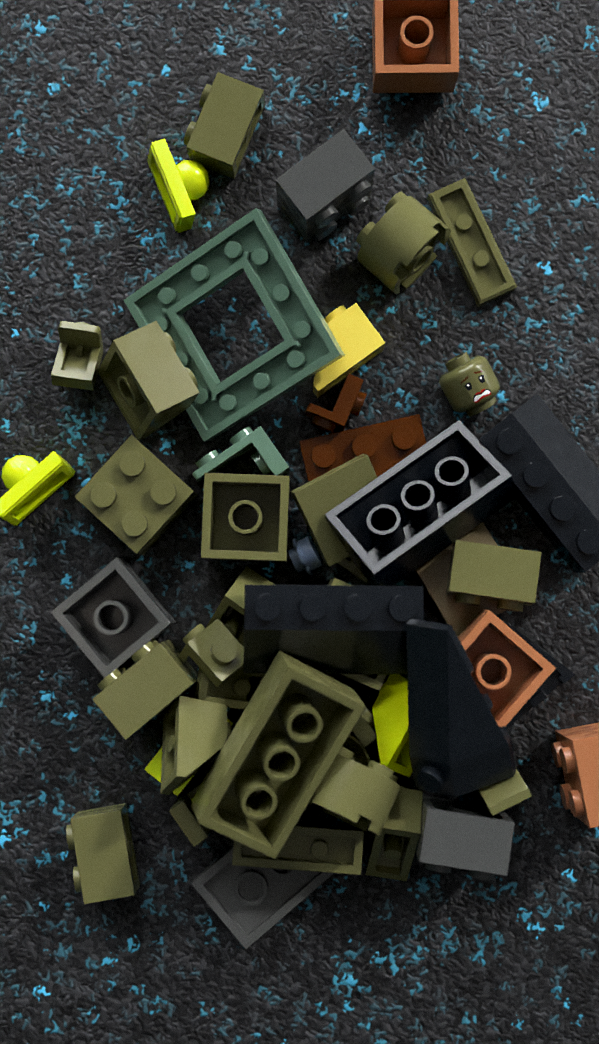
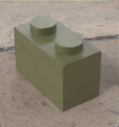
M217 72L213 84H206L199 102V107L202 108L197 122H190L185 133L184 145H186L190 160H194L208 169L235 179L265 107L264 90Z
M455 540L452 545L446 594L455 595V603L480 606L481 599L497 601V609L523 612V606H531L536 601L542 552Z
M127 803L78 811L70 819L71 824L66 826L68 847L70 850H75L78 866L73 868V881L76 892H82L84 904L134 896L140 887V880Z

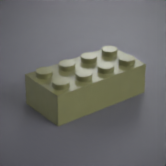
M279 651L192 799L197 823L276 859L366 707L354 689Z

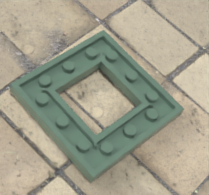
M258 208L243 216L124 299L139 328L154 321L158 322L162 331L167 332L172 337L176 346V354L183 366L189 368L195 375L198 384L197 389L200 393L186 411L204 442L211 441L345 356L265 215ZM245 272L284 341L221 382L182 314Z

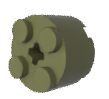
M402 191L395 194L385 207L386 213L376 224L369 222L356 239V242L361 245L357 256L358 262L395 294L400 293V284L407 289L429 268L437 257L433 252V248L438 241L445 245L451 232L447 225L413 196H406Z
M341 747L308 804L312 805L315 803L323 807V812L363 831H366L368 828L373 835L380 836L401 788L397 784L398 777L393 775V770L375 761L370 760L367 767L360 764L359 760L353 757L354 753Z

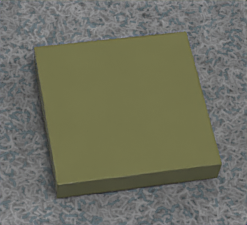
M362 453L290 491L322 560L328 567L350 555L324 514L377 478L367 454Z

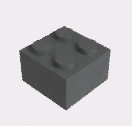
M342 129L276 179L277 206L306 244L315 237L318 240H322L338 226L336 221L347 213L354 216L368 205L375 168L345 129Z
M117 557L50 612L104 678L115 669H120L131 660L130 657L149 641L152 642L176 623L125 559Z
M423 795L421 835L415 853L419 862L425 863V868L434 872L450 873L451 867L466 869L469 876L483 880H493L495 874L507 876L515 822L505 811L492 816L482 804Z

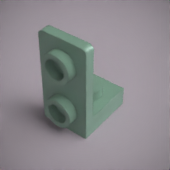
M249 426L230 439L232 446L222 453L218 454L216 450H213L196 462L199 469L194 471L192 475L200 484L204 481V473L218 472L253 447L257 452L251 455V458L263 475L271 472L272 475L283 476L290 471V468L263 428L260 426L253 431Z

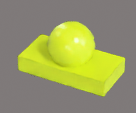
M165 138L151 142L147 162L175 231L180 233L192 228L196 215L191 201L198 200L207 192L210 184L208 172L202 164L194 160H183L176 165Z
M55 451L50 453L40 463L33 457L26 455H16L8 459L2 467L1 478L8 491L0 498V518L17 526L75 475L76 471Z

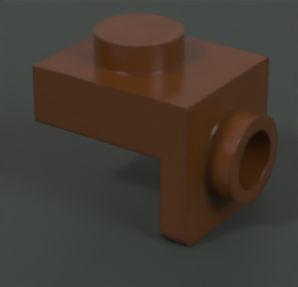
M348 373L333 411L309 403L306 409V416L312 418L310 424L329 433H333L335 428L344 431L350 414L358 417L366 399L367 393L360 391L364 380Z

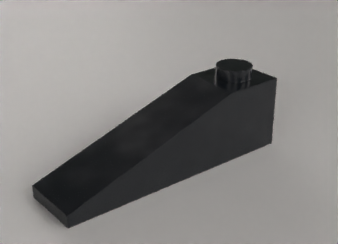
M410 619L407 623L409 757L416 788L432 793L458 797L512 778L516 773L511 737L505 726L499 727L490 711L493 703L488 693L481 694L471 675L474 667L452 625Z

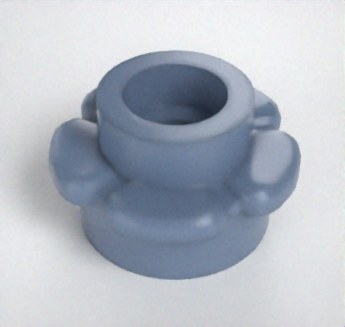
M309 536L299 541L294 538L292 540L294 548L288 550L293 565L298 573L306 570L308 575H314L313 570L323 566V563Z

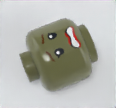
M464 352L445 363L447 371L439 378V384L455 412H466L469 417L486 410L497 402L495 396L500 391V383L485 357L474 356L470 358L467 352Z

